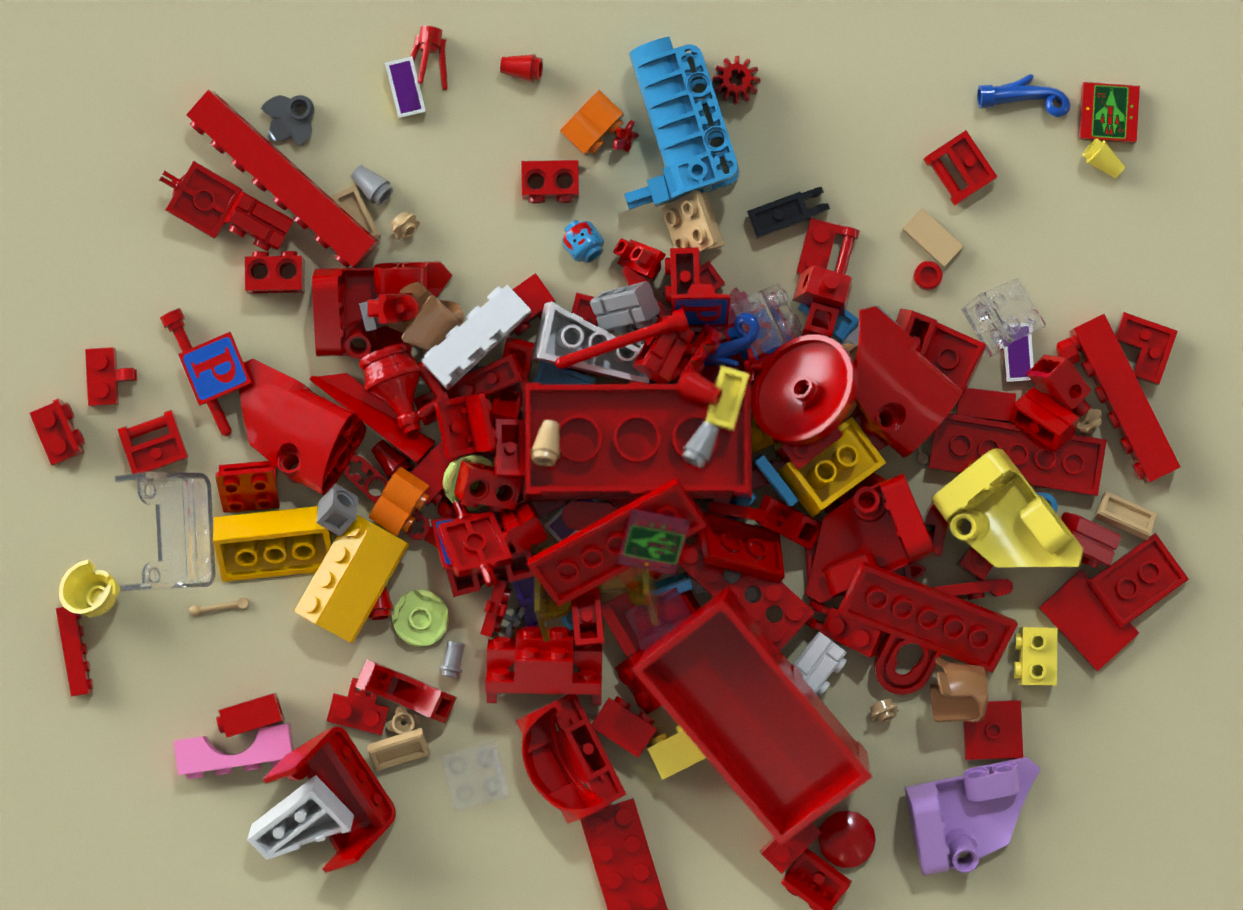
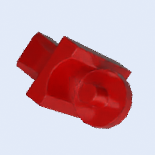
M622 238L613 251L615 255L620 257L617 262L618 265L623 268L627 266L636 273L653 279L661 270V260L666 256L660 250L632 239L627 241Z
M412 293L378 294L379 300H368L367 302L368 317H379V323L383 324L409 322L419 313V303L412 296Z

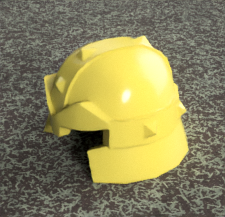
M85 560L72 566L63 576L59 586V599L64 608L72 613H79L89 618L101 616L114 606L116 596L120 592V586L110 573L102 570L94 571L95 566L91 561Z

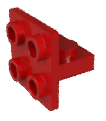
M259 461L219 465V472L215 473V479L224 513L268 510L280 507L277 491V467L271 462Z

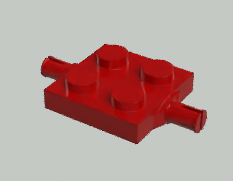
M192 161L186 174L180 177V179L164 170L163 176L160 177L159 181L173 188L172 198L165 211L215 239L222 226L226 224L224 220L238 194L243 189L195 161Z
M461 500L459 502L455 501L452 506L455 509L457 518L450 522L438 524L437 531L456 577L482 573L486 586L491 587V584L494 586L498 583L493 569L511 564L513 558L502 536L503 534L493 511L469 514L466 506L461 504Z

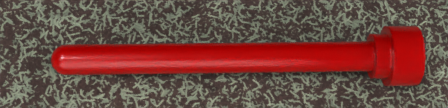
M180 308L160 317L164 328H168L169 332H173L182 352L193 348L183 328L185 326L183 321L185 317ZM215 399L208 402L207 405L221 434L225 437L230 436L232 429L218 400Z
M681 308L672 311L673 315L667 316V320L556 359L555 365L557 368L563 369L671 330L673 333L679 331L680 334L690 330L684 310Z

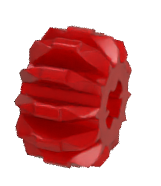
M735 56L734 64L728 58H725L723 61L725 68L716 66L715 71L719 75L713 76L712 82L720 84L715 88L716 94L725 91L722 98L724 102L730 96H733V104L737 105L739 96H741L743 101L747 103L750 100L748 93L752 95L757 94L758 89L753 85L760 84L761 78L754 76L758 72L757 67L748 69L751 62L750 59L747 58L742 65L739 64L740 56ZM732 75H737V78L739 75L742 77L741 85L736 86V82L734 85L730 83Z

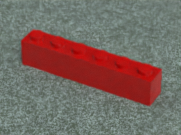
M1105 314L1069 331L1071 334L1069 338L1084 360L1081 365L1088 378L1092 377L1097 386L1094 388L1099 402L1101 404L1105 402L1110 412L1107 414V418L1113 429L1118 428L1122 439L1119 440L1122 449L1127 455L1131 454L1135 462L1132 468L1139 480L1143 479L1146 484L1181 468Z

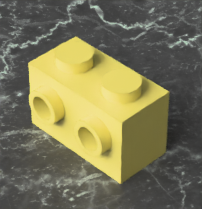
M1019 627V633L1014 635V648L1019 650V662L1014 663V678L1019 679V685H1057L1058 628Z

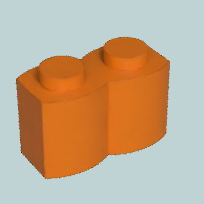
M598 90L560 129V133L584 156L589 152L594 155L604 144L601 139L608 132L613 135L616 132V128L623 125L624 122L621 118L624 116V113Z
M400 467L389 480L368 518L395 536H398L403 530L408 532L416 521V518L413 516L416 508L421 510L429 499L426 492L430 486Z

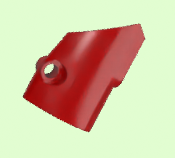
M441 261L379 263L373 267L315 269L312 276V300L316 356H351L355 359H361L368 355L369 352L405 343L401 339L404 333L388 327V325L366 331L359 304L367 300L379 298L378 294L400 293L401 289L416 282H420L437 298L453 276L452 273ZM362 338L367 345L363 348H358L353 345L352 340Z
M877 306L859 310V343L856 359L858 388L855 402L864 414L862 426L867 434L872 436L879 435L886 444L901 457L905 458L914 452L938 428L956 405L963 391L919 352V344Z
M255 359L244 362L252 384L240 388L239 395L250 446L283 472L292 483H300L325 495L337 483L366 434V425L356 413L311 392L300 381ZM299 463L295 469L290 470L294 464Z
M904 473L871 487L859 489L854 497L822 518L817 548L805 595L819 603H824L846 594L862 561L892 572L937 554ZM868 494L875 496L876 501L871 508L861 507L860 502L863 496Z

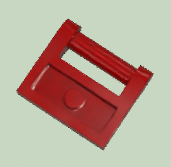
M967 130L923 158L927 166L931 165L951 195L950 200L954 206L998 177ZM944 155L948 156L968 187L960 190L941 162V157Z
M810 218L796 274L800 275V273L811 266L827 269L835 235H839L844 238L835 272L846 275L855 239H858L860 230Z
M173 410L164 412V416L127 428V426L118 429L134 477L189 458ZM168 426L169 434L133 446V438Z

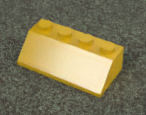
M318 506L214 517L213 543L222 582L317 572L333 544V533L316 523Z
M357 515L356 520L341 536L337 535L294 611L353 644L408 548L409 543Z

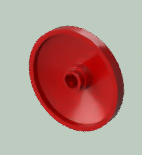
M804 335L781 345L765 360L762 370L758 371L753 383L751 408L758 426L771 438L786 445H805L827 436L845 419L854 403L858 388V372L854 359L837 341L823 335Z

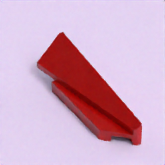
M349 374L311 376L309 379L343 407L356 413L366 425L417 464L423 460L436 443L433 439L420 432L405 435L398 426V416L394 410L381 399L371 393H367L364 390V386Z

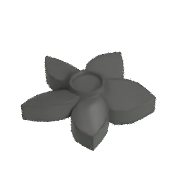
M520 606L517 608L512 617L505 614L503 619L510 622L506 627L505 637L510 638L514 629L518 628L525 612V607Z

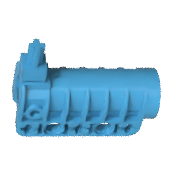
M668 36L648 42L630 51L629 57L665 168H662L664 175L647 180L648 186L624 194L629 210L654 202L655 207L671 203L695 190H700L701 193H708L734 184L739 177L738 164L701 50L692 44L673 49L670 37ZM693 58L697 72L691 73L687 61ZM702 84L707 87L702 93H695L693 91L697 85ZM708 104L714 126L710 128L703 111V105ZM715 138L724 140L720 147H712L710 145V142ZM724 157L730 171L728 174H724L720 159Z

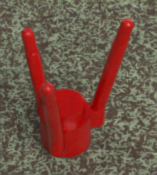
M421 26L420 34L415 36L414 46L410 57L412 56L413 61H415L419 48L423 52L418 83H423L429 53H437V49H439L442 89L447 90L446 40L442 39L443 31L437 27Z

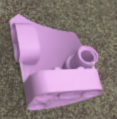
M1028 757L973 767L966 770L962 776L906 786L905 794L923 876L946 872L954 868L962 873L971 872L977 867L980 858L1009 845L1021 808L1041 768ZM963 852H969L968 855L963 858L958 857Z

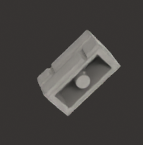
M647 281L601 292L590 302L594 315H597L596 320L599 327L606 331L613 329L614 333L625 331L633 324H635L636 328L647 326L652 323L651 318L660 311L656 298H653L654 293L650 283Z

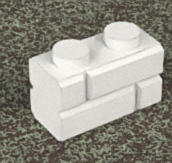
M817 632L794 665L803 674V679L813 691L821 697L830 685L826 681L832 672L838 674L847 662L843 658L847 652L825 635Z

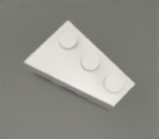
M315 775L252 823L247 840L268 860L300 849L301 845L313 841H323L327 836L339 832L343 834L351 831L354 814Z

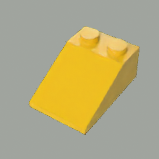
M853 417L838 426L843 436L802 468L796 469L790 461L778 471L811 518L886 463Z

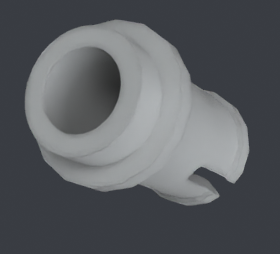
M447 641L443 666H440V669H442L441 675L458 678L459 673H462L460 665L465 644Z

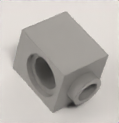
M334 484L319 500L316 523L341 536L357 518L359 497Z

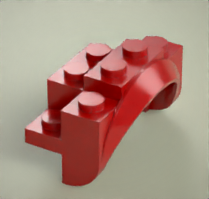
M526 626L522 629H517L516 636L511 639L505 636L488 639L485 680L487 703L497 704V693L589 694L591 695V705H601L603 644L576 647L574 630H568L566 627L539 629L535 626ZM573 663L581 670L579 673H573ZM514 664V672H509L508 668Z
M567 694L516 720L522 733V756L527 774L540 795L562 812L567 824L589 816L626 795L576 694ZM555 722H556V724H557V726H558V728H559V731H557V732H556ZM583 783L587 784L589 790L583 785Z

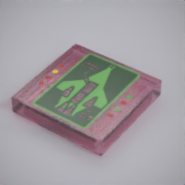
M632 509L619 553L618 564L675 575L688 533L689 521Z

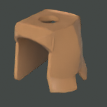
M416 282L401 289L400 293H412V296L419 303L418 315L409 322L388 323V327L404 333L401 337L403 342L420 347L426 354L432 347L441 344L446 339L447 333L456 325L459 327L462 325L464 313L459 304L449 300L437 299L420 282Z
M937 657L935 662L943 668L944 672L939 671L937 673L939 685L931 684L929 687L933 720L935 722H982L988 703L985 669L982 666L951 663Z

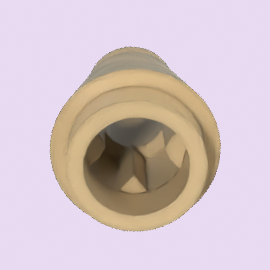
M550 420L542 422L531 450L532 460L538 465L553 466L556 464V460L560 458V425L557 422Z

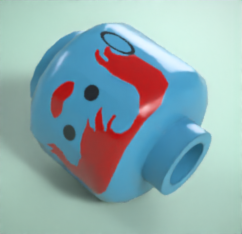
M575 220L564 229L566 233L563 236L562 244L575 261L590 263L602 254L604 239L592 222H579Z

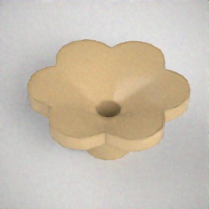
M1090 408L1085 415L1079 417L1076 429L1085 435L1093 433V428L1100 426L1102 423L1101 410Z

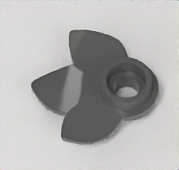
M278 95L262 105L261 109L263 112L273 118L269 127L268 137L270 140L283 141L292 136L296 144L300 146L310 138L312 133L310 120L314 115L315 107L308 97L297 95L290 99L286 96ZM300 105L306 107V111L302 115L296 113V108Z

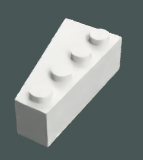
M508 285L503 289L500 286L494 289L488 295L489 301L481 308L479 305L466 316L467 321L460 327L456 325L445 336L446 339L438 346L432 347L424 355L425 358L421 360L424 366L447 390L452 388L531 314V309Z
M548 302L544 304L532 359L555 365V361L559 357L616 337L608 333V331L583 320L582 317L568 312L559 305ZM632 344L567 367L628 383L644 382V384H649V378L632 366L641 351L640 348Z

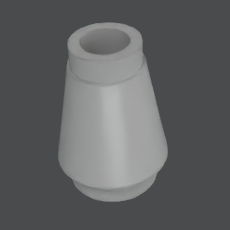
M363 165L358 166L351 175V178L371 203L382 205L393 192L390 181L365 168Z
M703 422L702 426L683 448L685 451L682 456L683 459L692 465L703 468L704 464L710 461L719 429L711 423Z

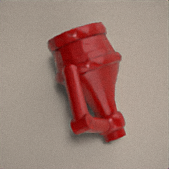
M399 343L366 355L359 360V366L364 371V390L386 402L398 416L397 423L399 428L403 430L405 435H409L421 430L420 420L427 418L436 411L434 402L450 398L436 377L424 366L423 362L417 364L411 354L412 347L410 344ZM421 376L436 398L416 412L414 411L413 403L414 393Z

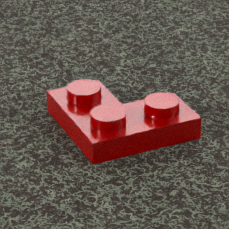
M1123 312L1115 336L1118 342L1140 349L1133 368L1136 378L1159 385L1178 331Z

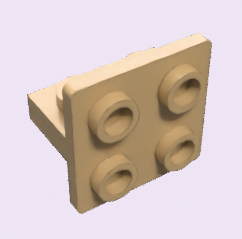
M700 190L692 191L662 207L661 210L674 248L699 247V253L724 246L706 192L701 193Z

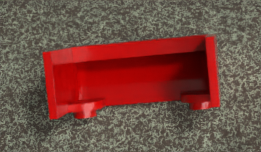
M339 726L323 731L288 753L263 778L267 784L286 776L292 781H299L306 776L310 780L316 775L354 814L351 831L343 834L339 832L329 836L330 842L337 853L322 868L325 873L357 863L396 818V809L393 802L348 733Z

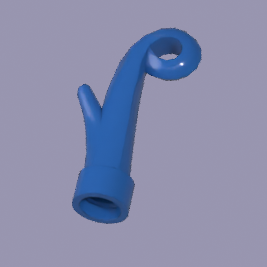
M1032 74L1002 86L980 85L977 89L979 108H992L998 104L1046 99L1045 107L1047 112L1054 117H1061L1070 110V101L1065 93L1058 89L1047 86L1026 85L1033 80L1034 76ZM1056 100L1060 103L1061 107H1054L1052 102Z
M749 313L738 315L734 321V328L740 338L720 343L713 354L709 353L707 359L703 362L704 367L718 365L738 367V361L727 357L741 352L755 342L760 329L756 317ZM744 321L749 324L750 330L748 333L742 328Z

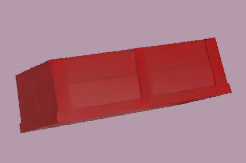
M747 381L734 430L731 431L717 427L719 431L710 461L701 468L683 459L682 456L685 452L683 448L702 426L703 422L706 421L710 404L683 398L682 394L677 392L678 384L629 382V384L542 385L541 383H525V385H522V415L525 432L523 500L639 499L675 478L678 479L691 499H752L751 384ZM546 420L557 422L560 425V458L556 460V464L553 466L536 464L533 462V455L531 454L542 422Z
M728 586L647 648L632 670L771 835L782 845L871 779L872 773L870 772L866 749L859 741L856 742L803 679V674L799 669L787 660L737 600V595Z

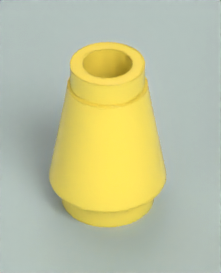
M1097 138L1088 145L1082 154L1086 158V163L1114 179L1125 168V165L1105 141L1101 142Z

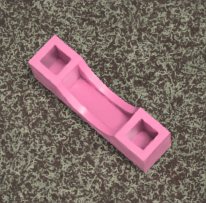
M291 723L259 728L254 743L246 751L235 755L220 752L212 746L206 736L173 741L178 775L186 774L187 780L204 777L203 771L214 770L215 775L232 773V767L243 766L244 771L260 769V763L271 761L272 767H275L288 753L294 750Z

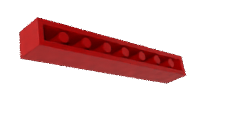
M208 89L186 114L192 120L190 126L201 135L206 133L213 140L210 144L221 154L227 152L234 158L231 163L239 171L244 173L247 170L254 177L252 182L263 192L268 189L275 196L273 199L274 203L284 211L287 209L291 210L296 215L293 218L294 221L303 229L307 230L309 227L317 234L314 239L327 249L330 246L338 254L335 258L346 268L350 265L354 268H359L380 244L361 224L341 208L216 92Z

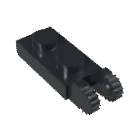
M817 187L803 193L800 191L747 211L756 238L758 239L807 221L810 217L828 211L830 209L828 203H822L807 210L804 202L805 200L821 196L824 193L823 188Z

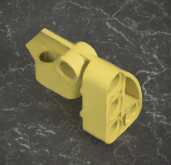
M993 449L983 455L931 498L932 503L951 526L952 534L956 538L967 542L995 567L1080 566L1084 548L1051 505L1041 495H1037L1003 449ZM965 519L970 520L972 523V531L968 535L962 531L961 527Z

